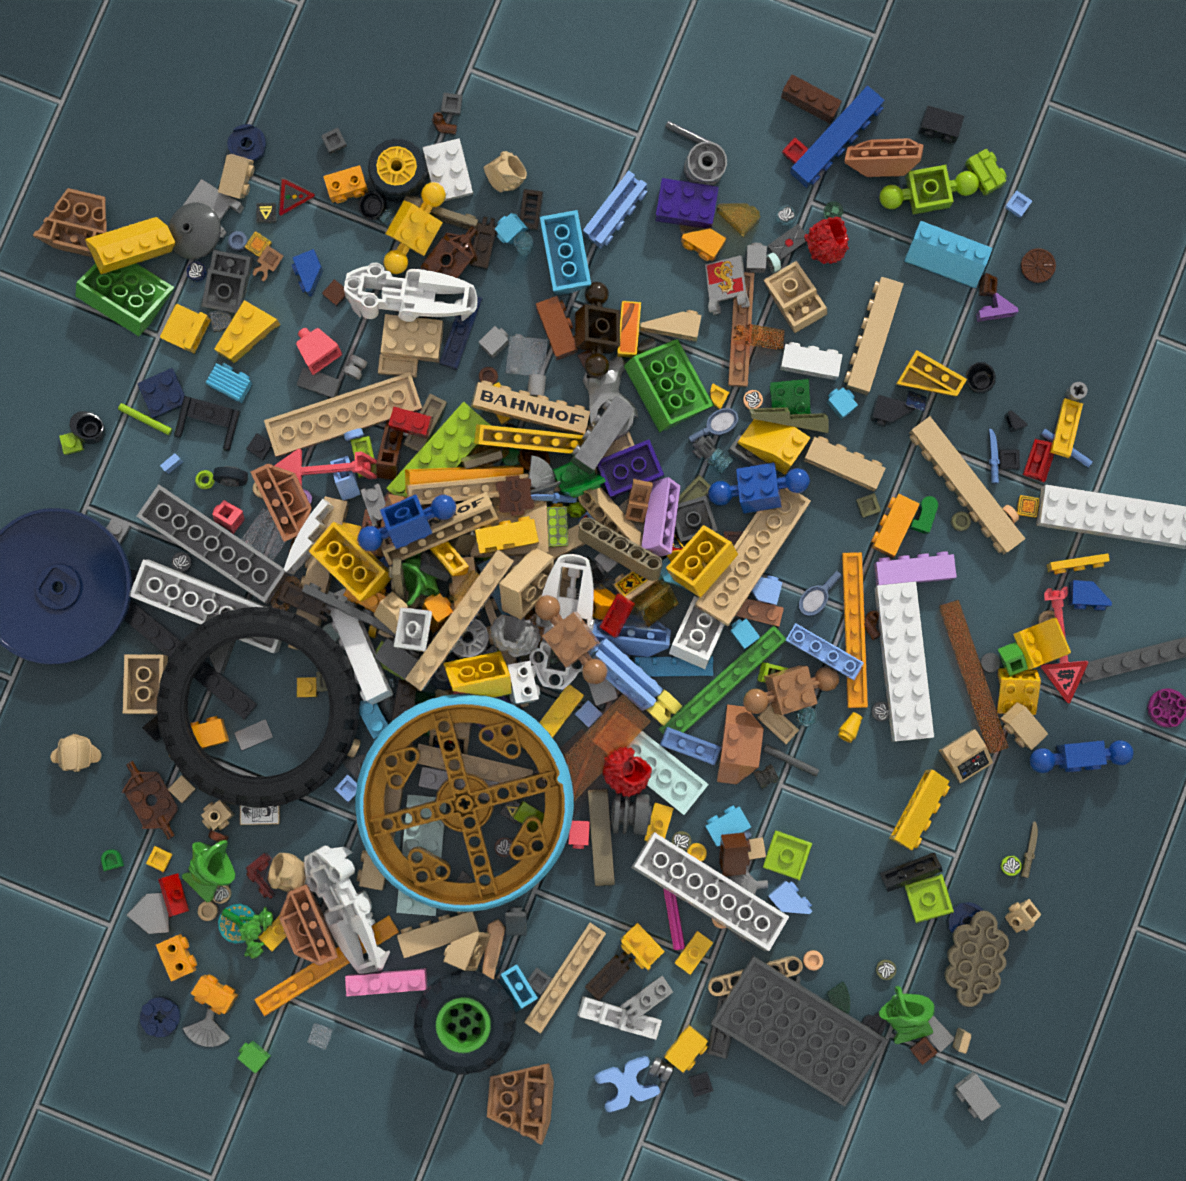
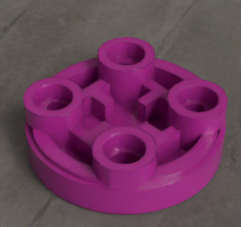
M1166 688L1156 691L1150 697L1147 704L1150 719L1161 727L1170 728L1178 726L1186 718V698L1174 689Z

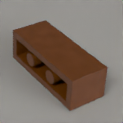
M791 74L781 95L782 99L829 124L832 123L842 103L838 98Z

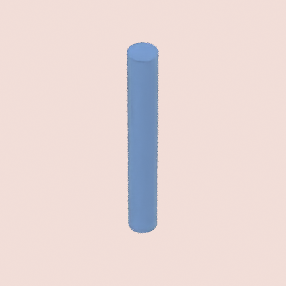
M1044 429L1040 435L1053 442L1054 434ZM1072 449L1071 456L1089 468L1093 461L1076 449Z

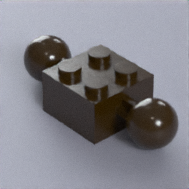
M592 282L590 286L586 287L584 292L585 299L590 305L584 304L575 312V348L591 351V355L585 361V371L592 378H602L609 371V361L603 353L611 354L620 347V310L602 307L609 297L608 288L601 282Z

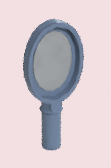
M731 408L715 411L708 418L704 429L702 428V430L688 437L690 443L692 444L702 435L705 437L710 433L713 435H723L730 432L738 423L737 412Z
M838 571L824 582L823 586H812L803 593L799 601V609L802 614L812 616L823 610L828 601L829 589L842 576Z

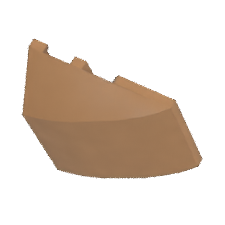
M68 188L54 206V210L49 217L44 219L40 229L35 231L33 237L55 249L93 258L85 239L107 232L105 197Z
M549 1063L491 1076L489 1083L487 1117L519 1132L523 1136L535 1140L541 1145L551 1122L554 1080Z

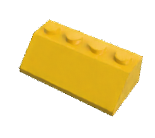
M157 217L85 239L100 274L170 253L175 245L168 226Z
M334 521L309 550L360 602L382 591L392 579L389 577V569L371 552L363 550L359 546L358 540L343 525Z
M932 769L926 770L889 839L909 850L917 849L922 840L920 837L923 830L927 831L931 824L929 819L932 813L936 814L940 807L938 802L941 796L945 797L950 788L948 786L949 780Z

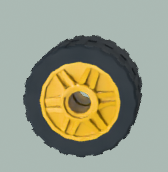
M393 138L383 141L371 153L368 161L369 176L376 192L382 194L386 200L400 203L404 201L405 196H417L422 192L428 179L427 166L420 149L412 142Z

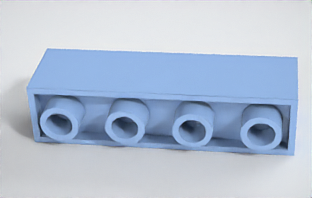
M628 171L583 229V236L599 248H602L604 244L607 246L613 239L612 234L614 231H619L625 223L623 220L627 214L630 216L634 212L637 201H642L648 192L646 191L647 183L637 180L635 175Z
M796 623L786 638L788 643L852 680L856 679L864 665V662Z
M607 638L602 640L601 644L595 647L589 655L592 659H599L605 663L607 667L605 679L640 710L644 711L653 706L656 702L654 697L660 695L663 688L655 680L651 679L642 668L633 663L627 655L615 647Z

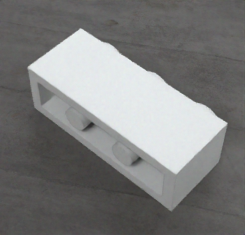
M790 342L784 346L780 370L837 380L842 354H838V351L832 349L821 351L816 346L805 348L800 347L798 343Z

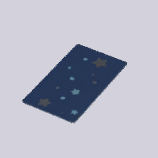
M908 391L906 405L925 411L927 397Z

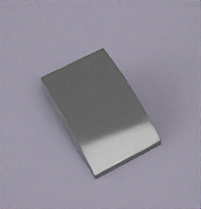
M213 250L210 269L208 268L202 307L237 313L245 299L254 258Z
M707 495L678 504L675 529L678 540L684 547L703 525L718 534Z

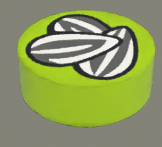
M1006 856L1002 859L1000 866L1004 874L1014 876L1020 872L1021 862L1017 857Z

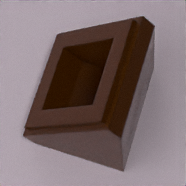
M988 273L982 275L979 284V296L992 297L997 293L998 278Z

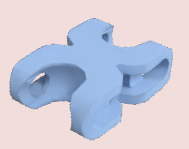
M648 1056L628 1061L625 1064L624 1072H621L617 1067H610L595 1074L594 1079L597 1083L611 1082L618 1088L617 1095L605 1103L606 1112H613L627 1107L630 1102V1096H633L637 1101H644L660 1093V1088L657 1085L643 1086L636 1080L638 1072L649 1065L650 1060Z

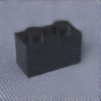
M927 106L919 133H922L927 138H939L945 143H956L964 116Z

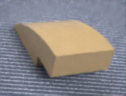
M797 261L764 279L767 289L794 333L827 315V307Z

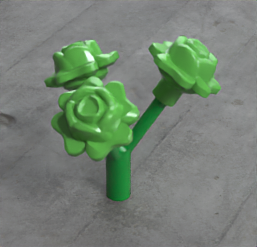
M264 907L259 915L242 917L225 908L221 915L237 925L240 930L241 940L245 941L248 946L244 956H249L252 959L257 958L263 953L262 946L264 942L259 943L253 940H257L262 932L260 925L263 927V931H266L267 926H272L273 913L268 911L267 907Z

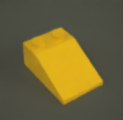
M753 419L737 443L766 463L775 462L776 469L786 475L808 443L810 437L793 426Z
M501 651L443 663L453 691L492 698L512 694L511 676Z

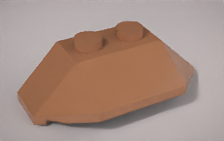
M908 138L868 140L856 146L848 147L844 161L866 177L905 176L921 161L924 146Z
M266 464L251 471L250 473L283 541L286 542L297 537L308 519L312 507L296 474L271 464Z
M727 704L717 782L737 784L759 768L764 728L752 713L748 712L743 706Z
M306 884L288 892L279 919L294 954L319 966L338 958L333 936L325 922L319 903L308 885Z

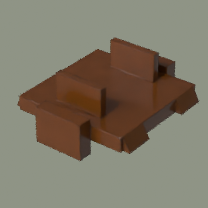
M519 475L506 476L505 481H498L496 483V490L499 491L500 512H511V516L525 514L524 510L535 508L534 500L531 498L530 486L532 484L529 477L520 478Z

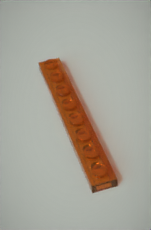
M956 600L940 605L939 608L988 752L991 754L1007 749L1009 746L960 602Z

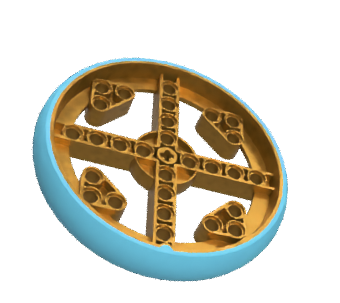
M454 694L433 698L415 705L394 719L380 733L369 749L359 773L355 795V811L360 836L368 855L381 874L394 887L410 898L430 907L456 912H472L498 907L513 901L537 885L547 875L562 853L568 839L574 811V794L571 776L564 756L554 739L538 721L518 707L500 699L473 694ZM447 721L450 729L448 731L440 730L439 723ZM453 723L486 725L479 732V739L483 744L510 759H515L520 755L522 746L533 759L539 773L491 786L482 778L466 773ZM504 725H510L513 728V732L510 735L502 733L501 729ZM435 728L448 779L439 787L435 801L385 814L384 795L386 783L394 790L401 789L420 758L419 749L408 745L422 734ZM485 730L493 732L494 737L491 740L483 738L482 733ZM447 740L453 741L455 748L453 750H446L444 742ZM508 745H516L518 751L515 754H509L506 750ZM409 750L416 753V759L413 761L406 758V752ZM395 756L397 764L394 766L387 764V757ZM453 759L458 760L460 763V767L456 770L451 769L449 766V762ZM399 775L402 778V783L395 785L391 780L392 776ZM543 777L547 780V785L545 787H538L536 780ZM456 779H463L465 786L461 789L456 788L454 781ZM522 782L526 783L528 790L526 792H519L517 785ZM506 788L509 794L507 797L502 798L498 795V790ZM545 792L543 823L541 824L540 819L536 816H529L524 820L509 848L510 856L520 861L511 869L494 877L481 829L490 819L494 805ZM481 793H487L490 799L488 802L483 803L479 801L478 796ZM462 798L470 801L468 807L464 808V805L459 804V802H462ZM448 803L451 806L450 812H442L440 805ZM422 809H430L432 815L429 818H424L421 815ZM403 814H410L412 821L405 823L402 820ZM467 817H472L475 820V825L468 827L465 825L464 820ZM386 818L391 819L393 826L386 828L383 826L382 821ZM441 820L443 824L454 831L463 832L476 882L457 883L445 881L451 871L447 861L420 846L413 847L407 859L396 846L390 833ZM535 821L538 824V828L533 831L527 828L528 822ZM476 836L480 839V844L473 846L470 844L469 839ZM535 840H540L543 843V847L536 850L532 847V843ZM516 845H520L524 848V852L517 855L513 852V848ZM420 852L423 859L415 861L412 858V854ZM476 856H483L486 860L485 863L482 865L476 864L474 861ZM444 866L447 869V873L439 875L436 872V868ZM425 871L428 878L420 880L417 877V873ZM482 875H488L491 880L489 883L483 884L479 878Z

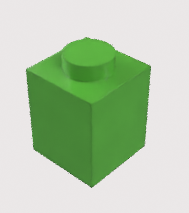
M1016 642L998 649L1001 663L1009 676L1028 669L1024 654Z
M252 1041L249 1044L245 1043L238 1051L240 1056L237 1059L256 1074L271 1055Z

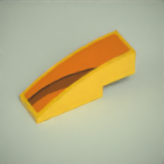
M622 301L620 347L617 353L619 357L632 358L637 355L641 302Z

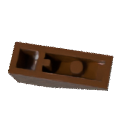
M386 421L376 463L377 478L394 480L399 469L404 432L390 429L389 421Z

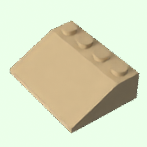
M500 497L490 498L498 519L486 525L491 524V527L498 526L499 522L508 520L514 523L518 522V518L529 516L530 519L535 521L539 543L511 548L500 552L506 556H525L533 548H537L549 554L547 501H534L535 508L524 510L525 514L511 516V512L502 513L499 511ZM477 538L470 551L471 557L474 558L493 557L496 553L492 552L481 555Z

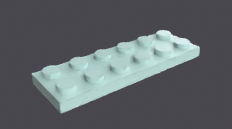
M618 711L615 712L593 740L596 745L608 754L619 749V747L633 748L635 751L634 757H641L652 767L651 778L647 786L683 815H685L709 785Z
M407 795L406 808L435 801L436 797ZM447 803L440 805V809L444 813H446ZM424 808L421 810V815L424 818H429L432 812L430 809ZM406 813L405 823H410L412 816ZM441 820L404 829L402 854L408 859L410 850L415 846H420L442 858L445 824ZM420 852L412 854V858L415 861L423 859ZM438 866V867L436 868V872H437L439 875H440L441 866ZM425 871L417 873V877L420 880L428 878ZM398 890L396 913L436 916L437 908L420 903Z

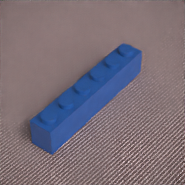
M867 85L792 166L790 174L806 188L810 184L814 185L820 179L819 174L823 170L826 172L833 165L832 160L835 157L839 158L846 149L844 147L848 143L852 144L859 135L857 133L861 129L864 131L870 125V119L873 116L877 117L884 108L882 106L885 100Z

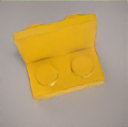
M176 304L160 338L195 354L211 319L202 312L198 314Z
M1056 617L1013 634L1017 645L1024 654L1028 670L1071 653Z
M999 668L997 676L1000 682L997 713L1006 714L1018 702L1025 706L1032 715H1036L1041 684L1038 671L1027 669L1009 676L1005 668Z
M638 922L620 938L622 949L628 955L632 953L636 957L634 960L642 970L644 968L649 970L651 968L650 965L665 952Z

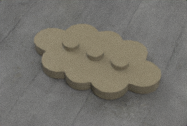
M988 911L977 912L972 917L970 925L958 926L953 932V942L955 945L947 952L950 965L945 970L946 982L956 989L958 1001L966 1007L977 1005L981 1001L983 993H993L999 988L1001 984L999 973L1006 966V959L1003 954L1009 947V940L1004 932L997 929L998 922L995 916Z

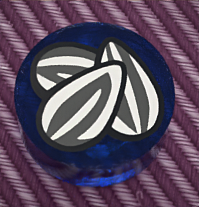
M198 261L191 262L186 269L188 277L196 282L203 280L207 273L205 266Z

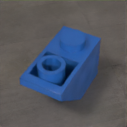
M314 249L292 257L294 260V264H292L295 275L299 274L302 280L299 282L302 292H307L309 297L313 295L323 273Z
M1073 580L1069 582L1068 605L1074 606V609L1083 610L1086 609V606L1094 607V610L1104 611L1106 607L1112 606V601L1093 581Z

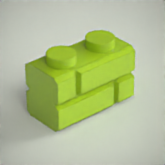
M984 149L970 157L965 163L967 169L978 177V187L984 196L1002 187L1007 178L1005 171L997 166L996 156L993 152L989 153L988 149Z

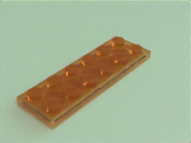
M623 694L563 755L572 780L574 801L603 772L604 758L611 751L619 749V747H627L651 722ZM542 777L541 780L547 785V780Z

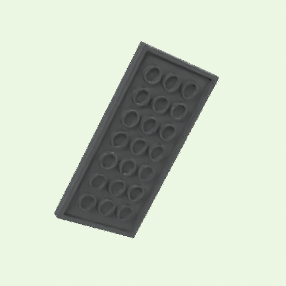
M754 955L711 1020L713 1026L843 1106H846L887 1042L886 1037Z

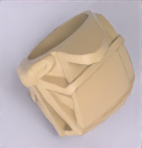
M504 151L501 152V156L483 167L491 186L499 192L518 188L527 176L526 169L520 159L512 153Z
M73 734L59 740L58 748L51 754V760L54 763H59L63 771L73 770L74 772H80L81 769L89 767L91 763L100 761L101 752L91 744L90 739L87 737Z
M290 853L277 854L271 862L267 877L271 887L288 893L304 886L306 881L304 862Z

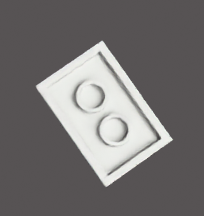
M460 138L423 147L431 182H436L443 186L446 192L445 201L473 195Z

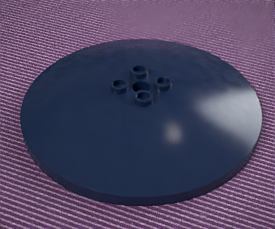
M61 508L32 511L19 516L0 530V644L18 657L43 664H64L78 661L90 656L106 645L123 623L131 601V570L126 554L116 537L104 525L92 517L77 511ZM57 582L63 584V590L59 593L54 589Z

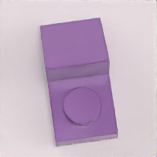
M995 293L992 296L994 308L992 306L982 307L976 314L977 322L1012 317L1019 311L1016 306L998 293Z

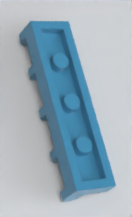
M675 656L635 657V664L642 668L649 677L713 676V656L710 657L705 669Z

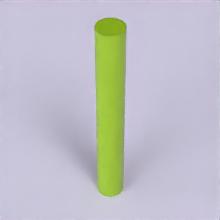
M123 403L119 405V411L167 435L172 433V428Z

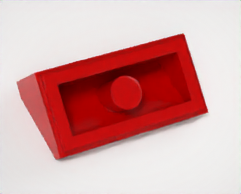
M1034 440L1023 473L1024 476L1041 482L1046 481L1054 454L1050 453L1052 442Z

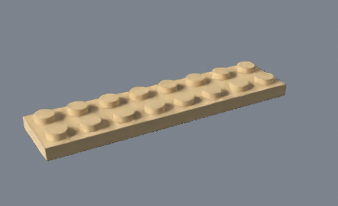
M409 372L266 419L264 422L277 458L292 453L297 449H304L344 436V433L351 430L365 429L389 421L393 406L416 412L422 409V405L412 375Z
M787 488L780 489L782 507L757 511L734 545L738 556L704 595L698 599L695 606L726 626H729L811 503V500L799 493H793Z

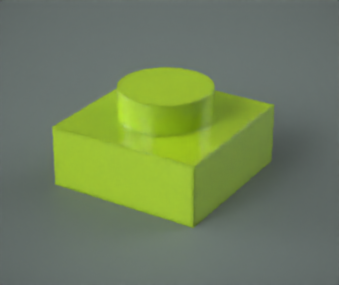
M73 433L59 436L64 455L84 451L82 441L75 437Z

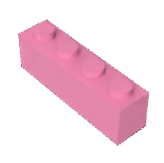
M426 968L368 974H348L345 976L346 996L420 991L428 988Z

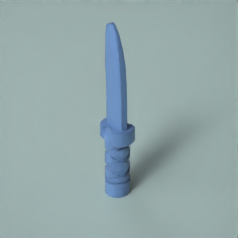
M989 429L991 483L997 484L999 483L998 465L1000 464V459H998L995 433L992 429Z
M553 493V495H531L534 501H552V503H576L577 497L559 495V493Z

